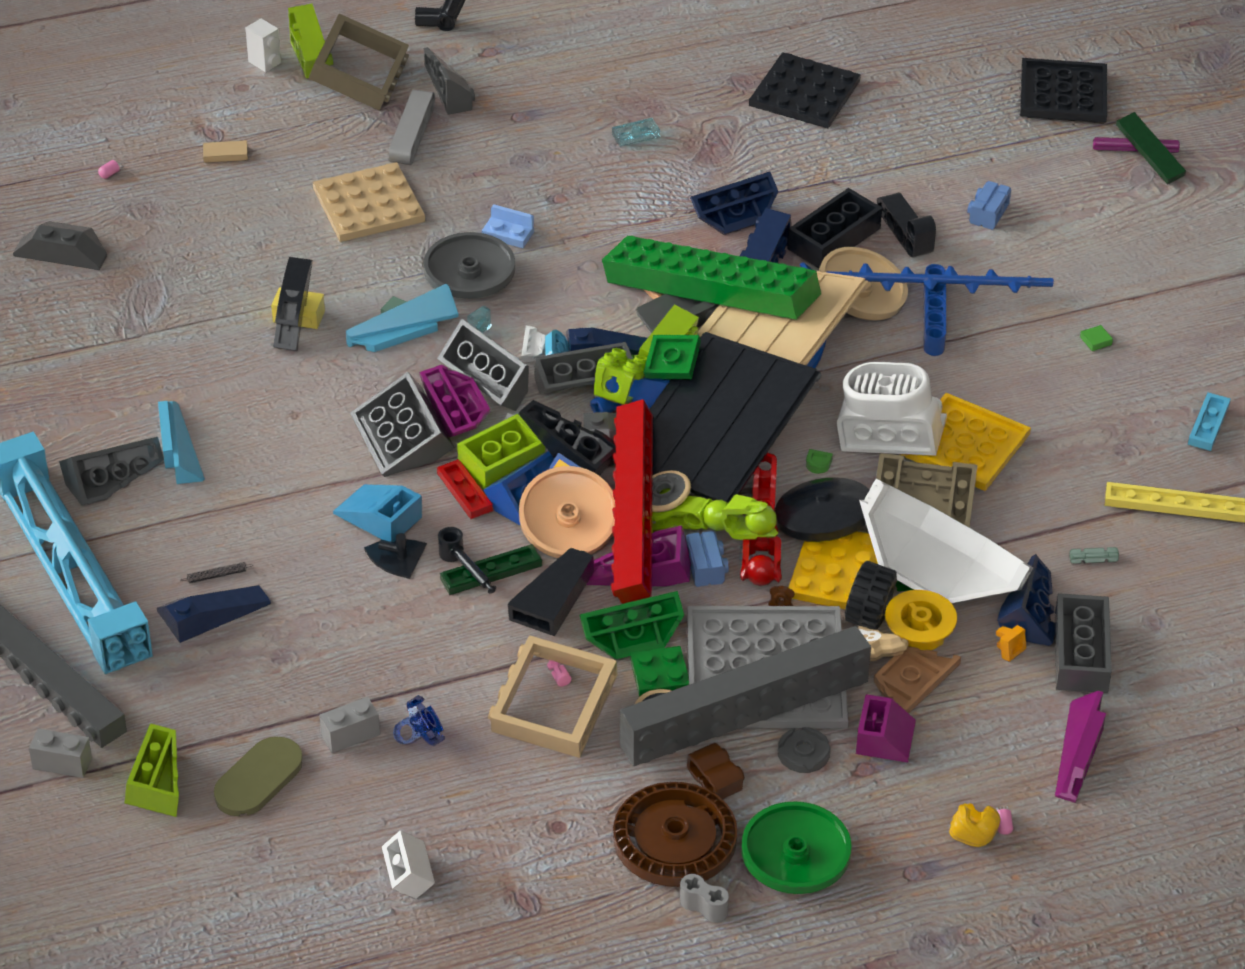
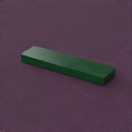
M1135 112L1117 120L1116 126L1167 185L1185 176L1186 170Z
M533 544L474 562L491 582L542 567V559ZM464 566L440 572V580L449 595L481 586Z

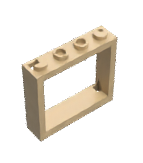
M529 635L525 645L521 644L516 664H512L509 669L506 685L500 687L496 706L493 705L490 708L488 719L491 721L492 732L580 758L618 676L617 660ZM533 656L599 674L572 734L506 715Z

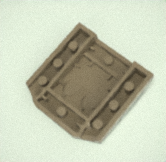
M880 453L876 479L934 507L970 528L977 465L953 462V466L949 467L904 461V456Z

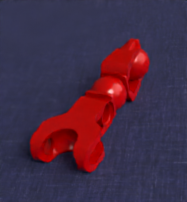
M767 453L761 463L766 461L771 464V468L769 470H762L758 466L753 475V498L756 501L767 503L775 511L777 458L774 454ZM778 534L773 538L757 537L756 539H743L742 568L740 572L742 581L748 579L757 586L768 585L773 580L778 583L781 581V539L777 537ZM756 551H766L769 555L774 556V561L769 556L762 554L756 555L750 560L749 556L755 554Z

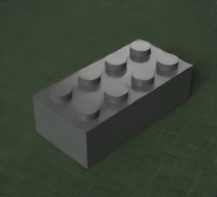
M1058 593L1054 614L1056 690L1101 691L1108 693L1112 674L1109 597Z

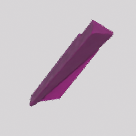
M1101 691L1074 699L1070 703L1055 792L1057 798L1074 803L1077 801L1104 730L1106 713L1100 712L1103 692Z

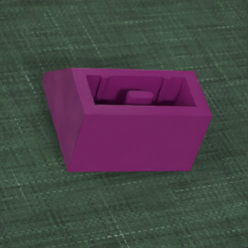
M866 694L857 733L856 754L908 763L916 720L892 698Z

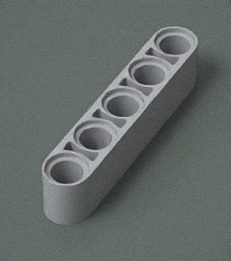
M412 90L389 148L390 162L413 163L434 108V92Z

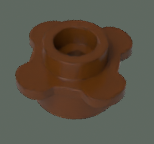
M773 586L770 589L771 599L768 602L769 606H793L791 602L795 592L787 586Z

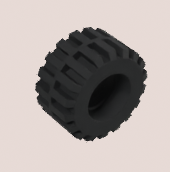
M865 561L853 582L845 608V620L859 626L877 630L885 618L886 607L891 601L897 582L896 570Z

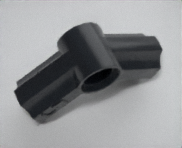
M445 0L440 8L416 7L415 25L434 26L442 31H451L455 27L457 17L465 0Z

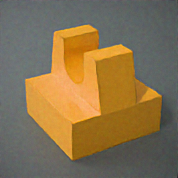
M1018 625L1013 629L1002 626L996 631V635L1000 637L997 647L1001 649L1003 659L1010 662L1026 650L1024 628Z

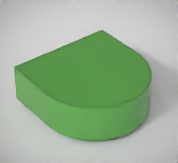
M809 449L806 457V468L812 473H825L830 468L833 454Z

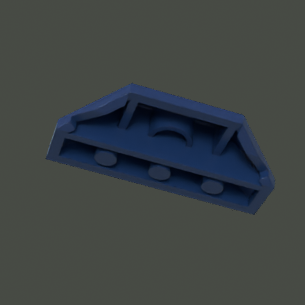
M769 171L691 196L690 199L698 218L723 235L754 226L758 216H762L765 208L771 209L779 191Z

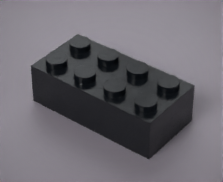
M847 188L788 228L787 249L819 269L823 259L831 251L842 247H855L881 229L882 207L854 190Z

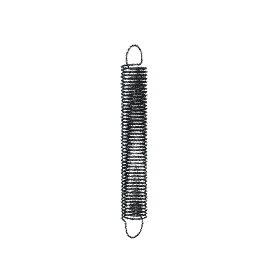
M243 562L241 565L238 563L236 566L233 564L231 567L228 565L226 568L223 566L221 569L220 567L216 570L213 568L211 571L209 569L201 580L204 581L206 579L245 572L246 564ZM205 570L202 571L200 575H199L200 571L197 572L195 576H194L195 572L192 573V575L190 576L188 582H190V579H191L193 576H194V578H193V580L191 581L192 583H194V582H196V581H197V582L201 581V580H199V579H200V577L203 575V573L205 572Z

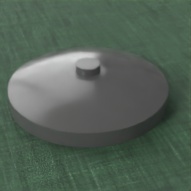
M477 232L457 233L438 240L428 249L424 257V274L426 280L434 289L448 284L452 296L455 298H482L499 292L511 282L515 274V256L505 242L494 236Z

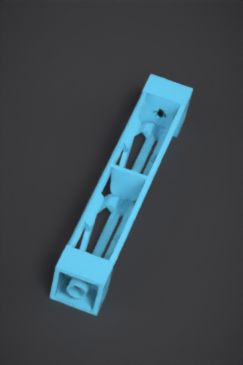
M34 431L1 442L0 494L8 504L84 635L104 674L152 657L148 620L136 601L124 605L51 484L45 449ZM35 492L52 521V525L48 530L35 525L25 493ZM19 496L23 514L13 497ZM44 540L54 543L52 563L41 546ZM80 568L98 599L94 608L80 602L70 569ZM61 572L64 574L68 589H66L58 575Z

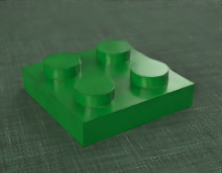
M653 335L643 372L645 378L692 379L701 343L699 335Z
M681 646L630 652V662L639 697L651 690L667 689L673 691L689 685V676Z

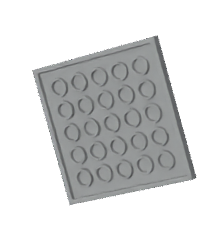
M687 606L689 685L842 631L840 606ZM846 690L836 695L819 699L814 703L797 707L792 711L772 716L767 720L747 725L745 728H848Z

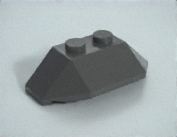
M48 221L40 224L21 238L13 252V256L100 270L107 257V252L92 228Z

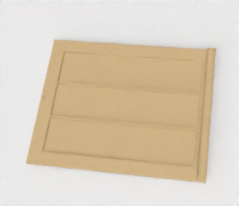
M817 271L821 295L797 320L719 305L700 328L697 335L701 337L703 333L708 332L807 365L859 295L869 287V282L861 277Z

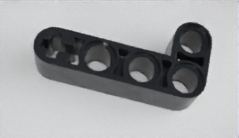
M899 192L877 198V205L882 207L883 220L910 257L934 251L936 224L931 215L918 218Z

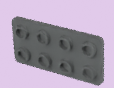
M664 294L639 306L636 313L652 333L674 304L699 317L696 327L703 325L719 304Z

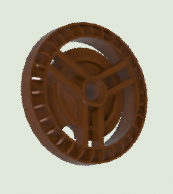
M686 782L657 783L635 792L620 806L613 825L614 847L623 865L636 876L653 884L680 887V882L685 875L696 874L701 876L704 881H707L720 873L728 865L736 850L737 823L727 803L712 791ZM715 825H718L722 833V838L717 847L709 855H707L715 843ZM629 836L635 838V841H636V843H637L639 849H640L644 854H642V853L633 845V843L631 842Z

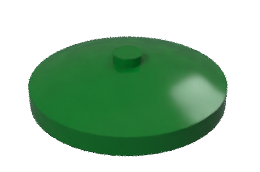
M793 801L771 805L754 815L744 829L741 850L745 866L759 882L780 892L807 894L823 890L843 876L850 863L852 845L847 828L832 812L815 804Z

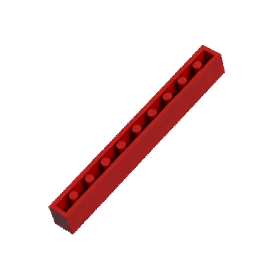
M644 399L618 406L616 417L614 418L616 453L613 454L616 470L613 471L615 507L612 508V513L615 519V526H612L614 563L611 565V569L614 575V582L611 583V590L614 597H618L622 604L652 597L653 414Z

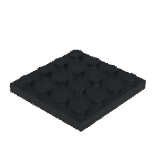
M782 52L749 98V106L828 129L859 84L861 74Z
M1022 58L1020 116L1106 123L1107 64Z

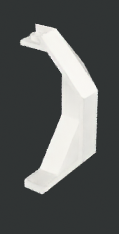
M875 479L865 499L859 500L878 564L896 570L897 580L914 590H928L938 593L954 604L1021 590L1033 570V567L992 540L934 507L878 479Z

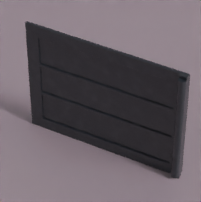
M705 332L700 337L701 343L692 379H671L650 408L653 414L652 476L663 471H679L689 478L691 483L690 492L713 501L723 500L729 503L734 495L740 494L815 382L819 381L822 375L815 368Z

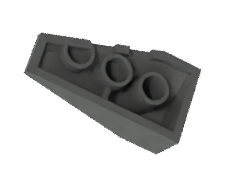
M428 47L424 48V66L447 115L471 111L472 101H475L473 88H469L466 80Z
M154 437L70 457L59 461L65 485L81 505H86L109 498L113 493L162 462L164 457L159 439Z

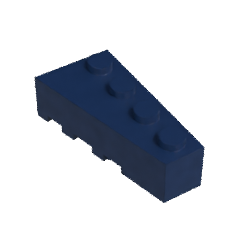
M765 208L762 216H758L754 233H750L746 250H742L740 256L778 263L779 258L783 259L786 254L785 248L788 245V228L792 226L791 215Z

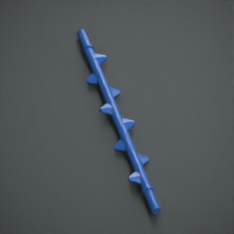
M866 263L863 264L859 272H852V270H849V272L827 271V273L865 278L868 282H880L885 291H890L894 283H923L928 290H933L936 284H962L967 287L971 294H975L979 285L1008 286L1013 293H1017L1021 286H1027V288L1053 287L1054 284L1053 278L1031 276L1004 277L998 276L992 269L988 270L986 276L958 275L952 266H948L944 275L914 274L909 267H904L901 273H873Z

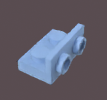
M492 205L491 218L482 229V233L494 236L508 245L524 248L534 233V216L502 206Z

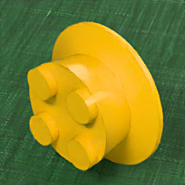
M909 590L898 594L888 603L885 611V620L895 635L908 640V646L920 650H934L944 643V639L954 631L957 624V613L952 603L938 593L928 590Z

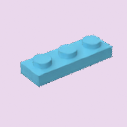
M1207 393L1189 436L1188 445L1209 451L1212 450L1229 408L1231 398Z

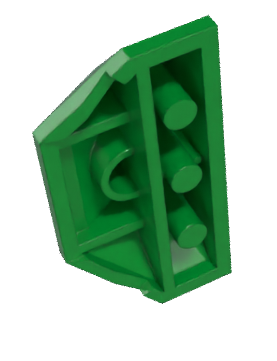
M678 591L583 613L579 616L586 640L614 660L630 657V652L665 648L683 619L684 612Z

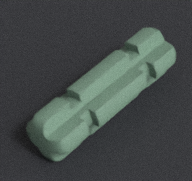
M1107 547V550H1104V548H1084V551H1081V549H1071L1069 553L1072 564H1079L1081 561H1084V563H1103L1105 560L1107 562H1117L1119 559V551L1116 547Z

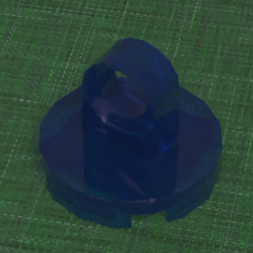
M417 695L407 701L409 716L398 722L393 729L394 739L400 744H412L423 738L428 744L435 746L445 740V736H440V732L444 729L431 705L426 708L421 703L425 700L422 696ZM404 725L412 728V736L408 740L403 739L400 735V730Z

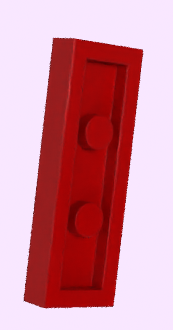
M459 459L437 467L438 476L470 519L493 511L492 503Z

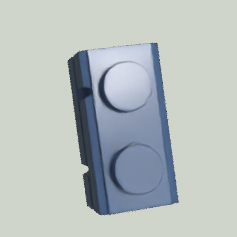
M987 181L983 188L979 187L976 192L975 201L971 200L968 205L967 213L970 214V223L977 226L982 225L984 228L993 230L1010 204L1011 188L1002 184L999 186L998 183Z
M714 531L702 532V534H687L686 543L691 562V573L696 587L708 586V584H723L725 582V573L729 572L727 558H722V555H724L722 540H717Z

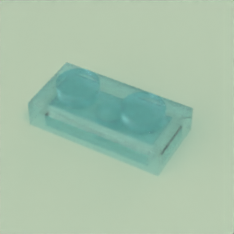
M648 118L612 127V135L621 147L660 137V129L653 118Z

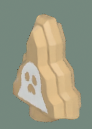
M863 626L858 628L871 645L870 662L877 661L882 657L901 655L909 645L908 640L898 635L885 634L879 630Z

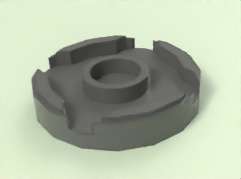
M802 727V730L796 731L795 728L790 729L781 736L778 742V757L781 763L790 770L799 773H811L820 770L827 764L830 758L829 741L819 730L810 727Z

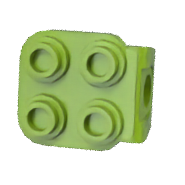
M613 348L612 352L605 353L597 363L594 395L621 405L631 403L633 397L628 395L635 379L641 380L645 377L643 372L647 357L635 355L634 359H629L626 351L619 348ZM613 376L617 377L616 382L619 385V389L615 393L610 392L606 386L607 381L612 379Z

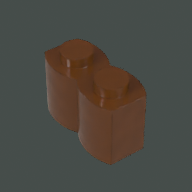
M714 742L688 754L687 768L702 787L717 794L721 799L742 791L743 780L745 779L744 773L739 766L730 761V756L725 748H721Z

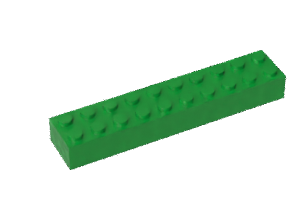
M627 235L602 259L608 283L795 320L821 295L816 270Z

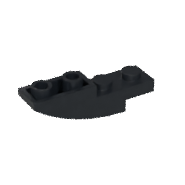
M289 257L276 312L274 348L298 351L313 260Z

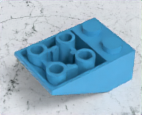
M364 484L333 511V514L382 540L395 542L397 534H404L422 518V496L402 485Z

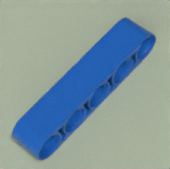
M931 264L926 267L925 274L944 275L946 269L939 264ZM936 284L933 290H928L924 285V351L928 355L939 356L945 350L946 284Z

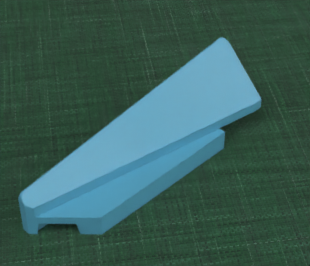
M444 284L347 329L346 341L348 347L359 344L365 346L367 351L377 352L438 331L437 322L459 317L448 284Z
M175 401L158 402L165 469L175 468L177 484L204 481L205 478L179 404Z

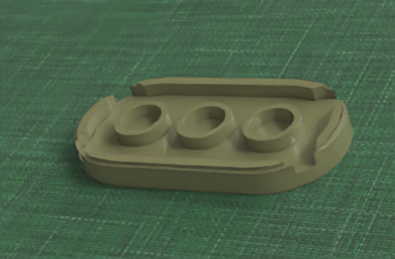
M269 737L255 744L215 784L214 797L217 807L230 816H240V814L245 813L251 815L261 810L301 770L302 751L299 745L285 737Z

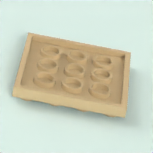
M397 162L313 181V189L339 242L425 222V214Z

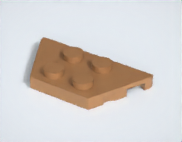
M908 646L903 654L894 656L874 675V683L883 697L892 698L906 712L910 713L960 665L961 657L954 654L952 659L937 656V651L920 650Z

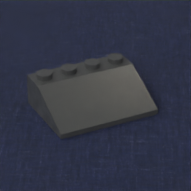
M409 372L350 412L384 477L435 462L455 448L422 386Z

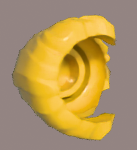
M972 803L960 804L950 823V836L969 846H985L993 840L998 831L1000 814L992 806H987L983 812H979Z

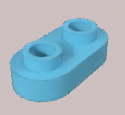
M553 330L546 335L545 355L569 352L568 341L560 331Z

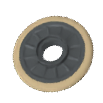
M671 470L652 476V512L669 511L686 500L691 490V483L685 474ZM663 489H670L667 493L659 494Z

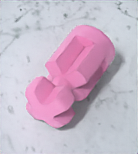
M549 660L547 667L549 670H553L551 674L557 685L560 687L568 685L572 678L563 664L560 665L561 663Z

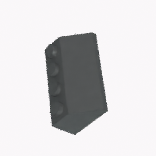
M461 319L437 359L453 371L473 378L479 390L501 406L516 411L528 393L529 366L466 320Z
M622 342L534 357V378L540 394L594 385L598 360L605 353L612 352L613 348H619L626 351L629 359H633L627 343Z

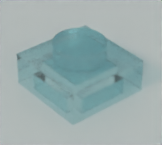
M482 306L467 316V322L479 331L485 332L491 327V310L486 306Z

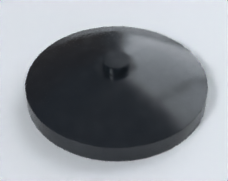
M838 477L820 478L804 482L788 490L778 500L775 507L777 525L786 535L802 541L820 542L848 536L866 525L859 500L865 499L869 489L855 480Z

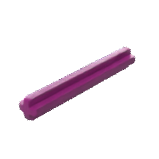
M1095 137L1093 139L1094 150L1139 152L1127 138ZM1159 139L1170 153L1179 152V140Z

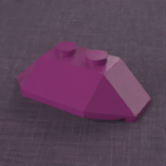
M438 365L419 372L426 395L449 437L476 429L491 412L473 378L460 372L449 370L444 365Z

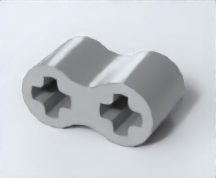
M688 874L682 878L680 882V904L683 908L690 911H698L704 915L705 919L713 923L722 922L727 918L729 894L726 889L720 886L709 885L701 876L696 874Z

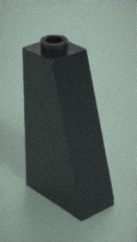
M574 548L568 549L508 603L509 621L555 636L594 573L593 555Z

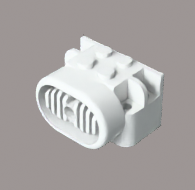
M869 362L856 366L847 373L843 380L845 397L837 419L841 451L913 455L937 454L947 414L941 413V400L932 396L930 379L923 368L911 363Z

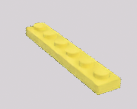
M1107 482L1104 506L1245 523V498Z

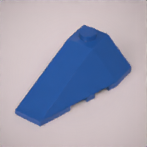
M548 450L484 489L495 512L520 525L519 504L525 488L536 476L547 471L555 459Z

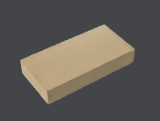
M247 140L203 143L204 163L248 160Z

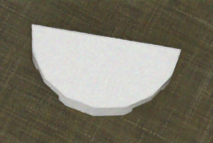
M526 325L521 361L523 362L534 361V357L545 354L546 336L538 332L535 327Z

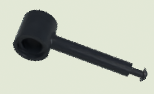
M446 527L440 530L438 533L440 558L446 562L459 560L480 585L488 589L489 594L494 593L496 586L491 585L490 579L464 552L462 531L456 527Z

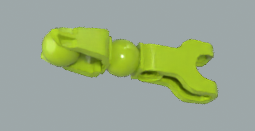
M663 489L659 494L667 493L670 489ZM734 495L729 503L723 500L712 501V499L688 496L682 504L674 509L665 512H652V521H656V523H652V533L682 525L683 529L699 530L700 528L707 530L708 527L715 531L726 530L736 540L756 539L757 537L773 538L778 534L774 528L777 518L772 507L768 506L765 502L756 501L754 498L742 495Z

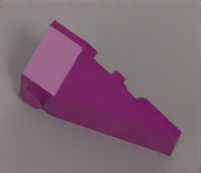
M682 525L652 533V586L667 587L690 582L691 562ZM612 552L594 560V573L586 585L611 586V583L614 582V575L611 569V565L614 563Z

